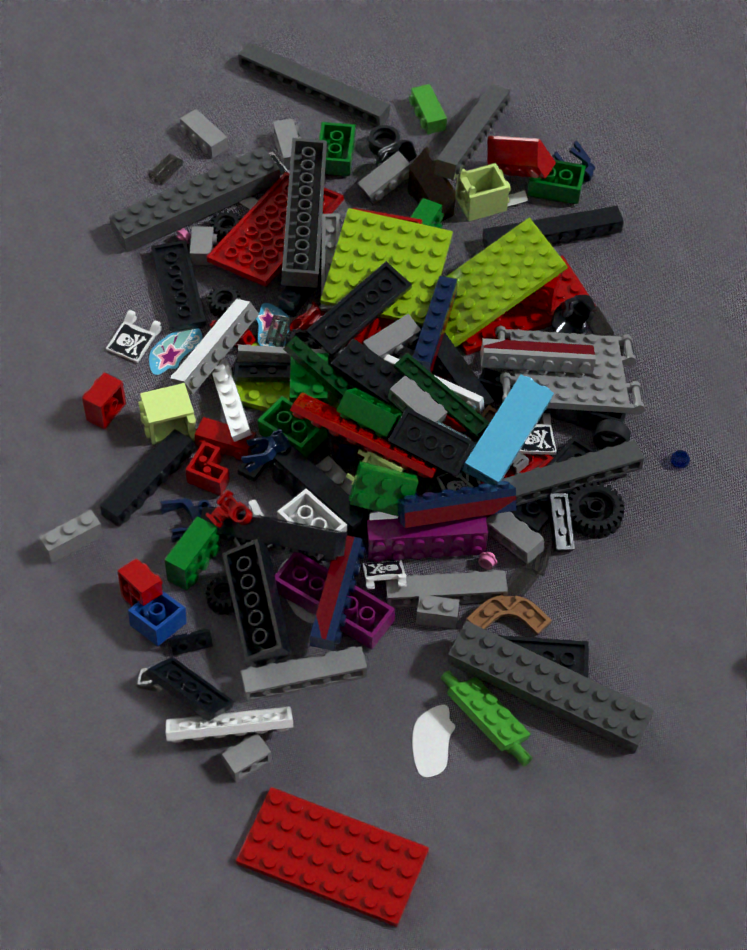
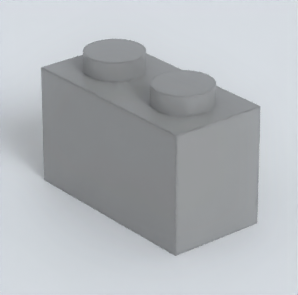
M192 226L190 246L192 265H212L207 262L206 256L214 249V245H217V234H214L213 227Z
M419 594L416 624L456 629L459 600Z
M257 733L253 736H247L240 744L227 748L222 754V761L235 782H238L270 763L272 757L271 751Z

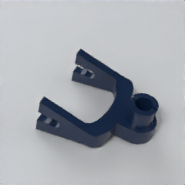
M576 140L573 143L574 147L569 152L582 161L580 164L586 165L583 182H589L593 177L595 166L590 163V157ZM557 151L553 154L554 160L564 161Z
M278 429L271 436L247 439L246 443L248 446L259 444V446L251 449L253 455L243 456L241 459L244 464L251 461L255 462L246 467L250 473L266 462L271 461L276 453L288 449L291 443L288 437L284 435L283 430ZM265 448H267V450H266L264 453H262V454H257V453H259L260 451H262V450H264Z
M187 498L161 501V514L178 508H184L193 522L197 516L201 518L202 507H211V504L208 500H201L197 506H194ZM189 527L172 529L171 541L180 540Z

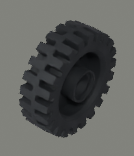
M589 482L584 484V487L579 485L577 489L572 491V494L569 496L572 529L576 527L575 531L578 534L582 531V536L584 537L590 534V538L594 539L595 535H597L598 539L603 537V534L605 537H608L610 533L613 534L616 532V529H619L625 507L622 496L618 495V491L616 489L611 491L612 486L608 485L605 488V483L601 482L600 486H597V482H592L590 486Z

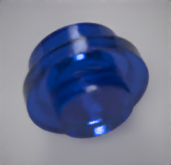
M683 450L674 452L670 459L672 465L676 468H685L690 462L688 453Z

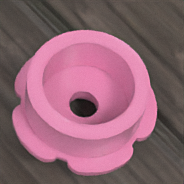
M184 228L177 230L178 235L176 238L179 241L186 240V243L189 244L191 235Z
M480 553L478 563L482 568L490 570L494 565H497V560L493 553Z

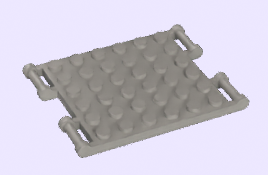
M498 326L495 329V335L500 340L508 338L509 340L594 345L596 357L593 374L513 369V376L509 373H502L500 375L504 394L502 402H504L511 390L510 385H514L522 374L532 378L537 384L548 387L554 393L547 408L641 414L645 411L644 403L641 401L640 383L633 381L629 384L625 381L623 366H632L636 363V358L632 352V337L626 334L622 337L610 335L505 329L503 326ZM619 346H624L626 356H621ZM628 393L633 394L634 404L629 403Z

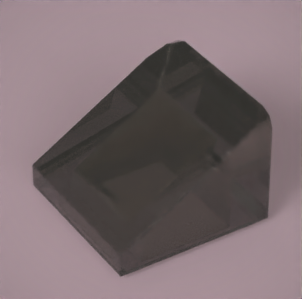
M142 668L136 687L156 692L161 691L162 687L146 676L148 668Z

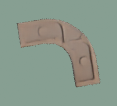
M503 595L493 597L481 604L466 618V621L486 630L494 621L501 617H514L522 621L537 636L552 622L533 602L516 595L515 597Z

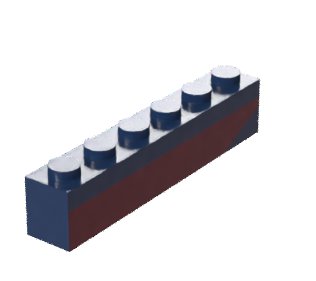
M439 276L413 358L431 373L457 295V279Z
M499 481L494 485L480 484L479 487L474 488L461 487L460 490L455 491L446 489L442 493L426 492L422 496L407 495L403 499H398V522L405 528L516 511V488L507 481Z
M346 536L344 556H336V560H331L310 634V646L334 651L336 644H340L342 632L339 631L341 626H345L347 617L344 614L345 609L349 610L351 597L349 595L350 592L355 590L356 580H354V577L359 575L361 566L358 562L360 558L363 559L365 547H362V538Z

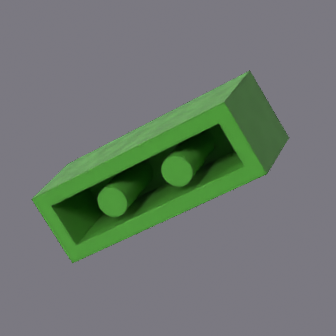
M427 84L411 88L409 102L411 106H414L415 115L419 117L422 129H425L427 135L445 131L447 117L431 85Z

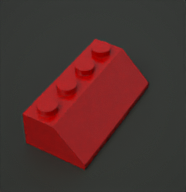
M489 136L487 138V163L489 165L496 163L504 175L546 178L556 164L540 139Z

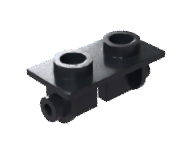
M205 628L193 631L188 635L184 633L176 636L173 635V637L169 638L173 656L213 647L211 632L209 629L205 630Z

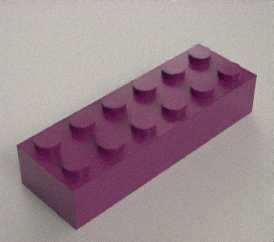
M486 515L409 528L403 527L398 522V518L367 520L368 561H400L411 558L480 555V553L486 552L488 537Z
M294 552L275 574L278 593L316 616L329 569L302 553ZM355 586L354 592H350L349 595L351 597L349 610L345 609L344 613L347 615L344 627L341 626L340 631L368 648L373 649L395 621V608Z

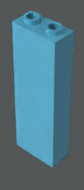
M521 374L469 455L462 471L485 484L494 485L502 481L551 402L554 393L548 387L541 386L534 382L532 378Z

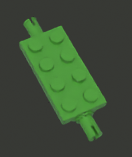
M450 670L446 671L440 680L449 687L447 694L501 751L505 750L508 754H512L523 767L528 765L533 757L521 746V743L528 740L531 735L527 729L478 678L474 677L465 682H460Z

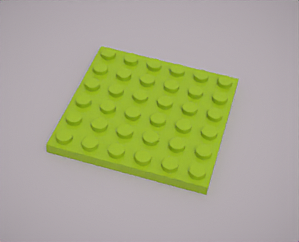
M348 208L320 300L321 304L335 306L387 261L412 284V288L379 317L397 321L409 314L418 326L423 327L438 278L442 276L453 231Z

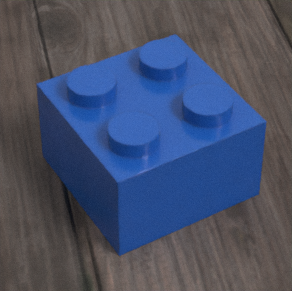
M164 591L162 595L143 606L140 602H137L128 609L130 626L157 646L187 623L186 608Z

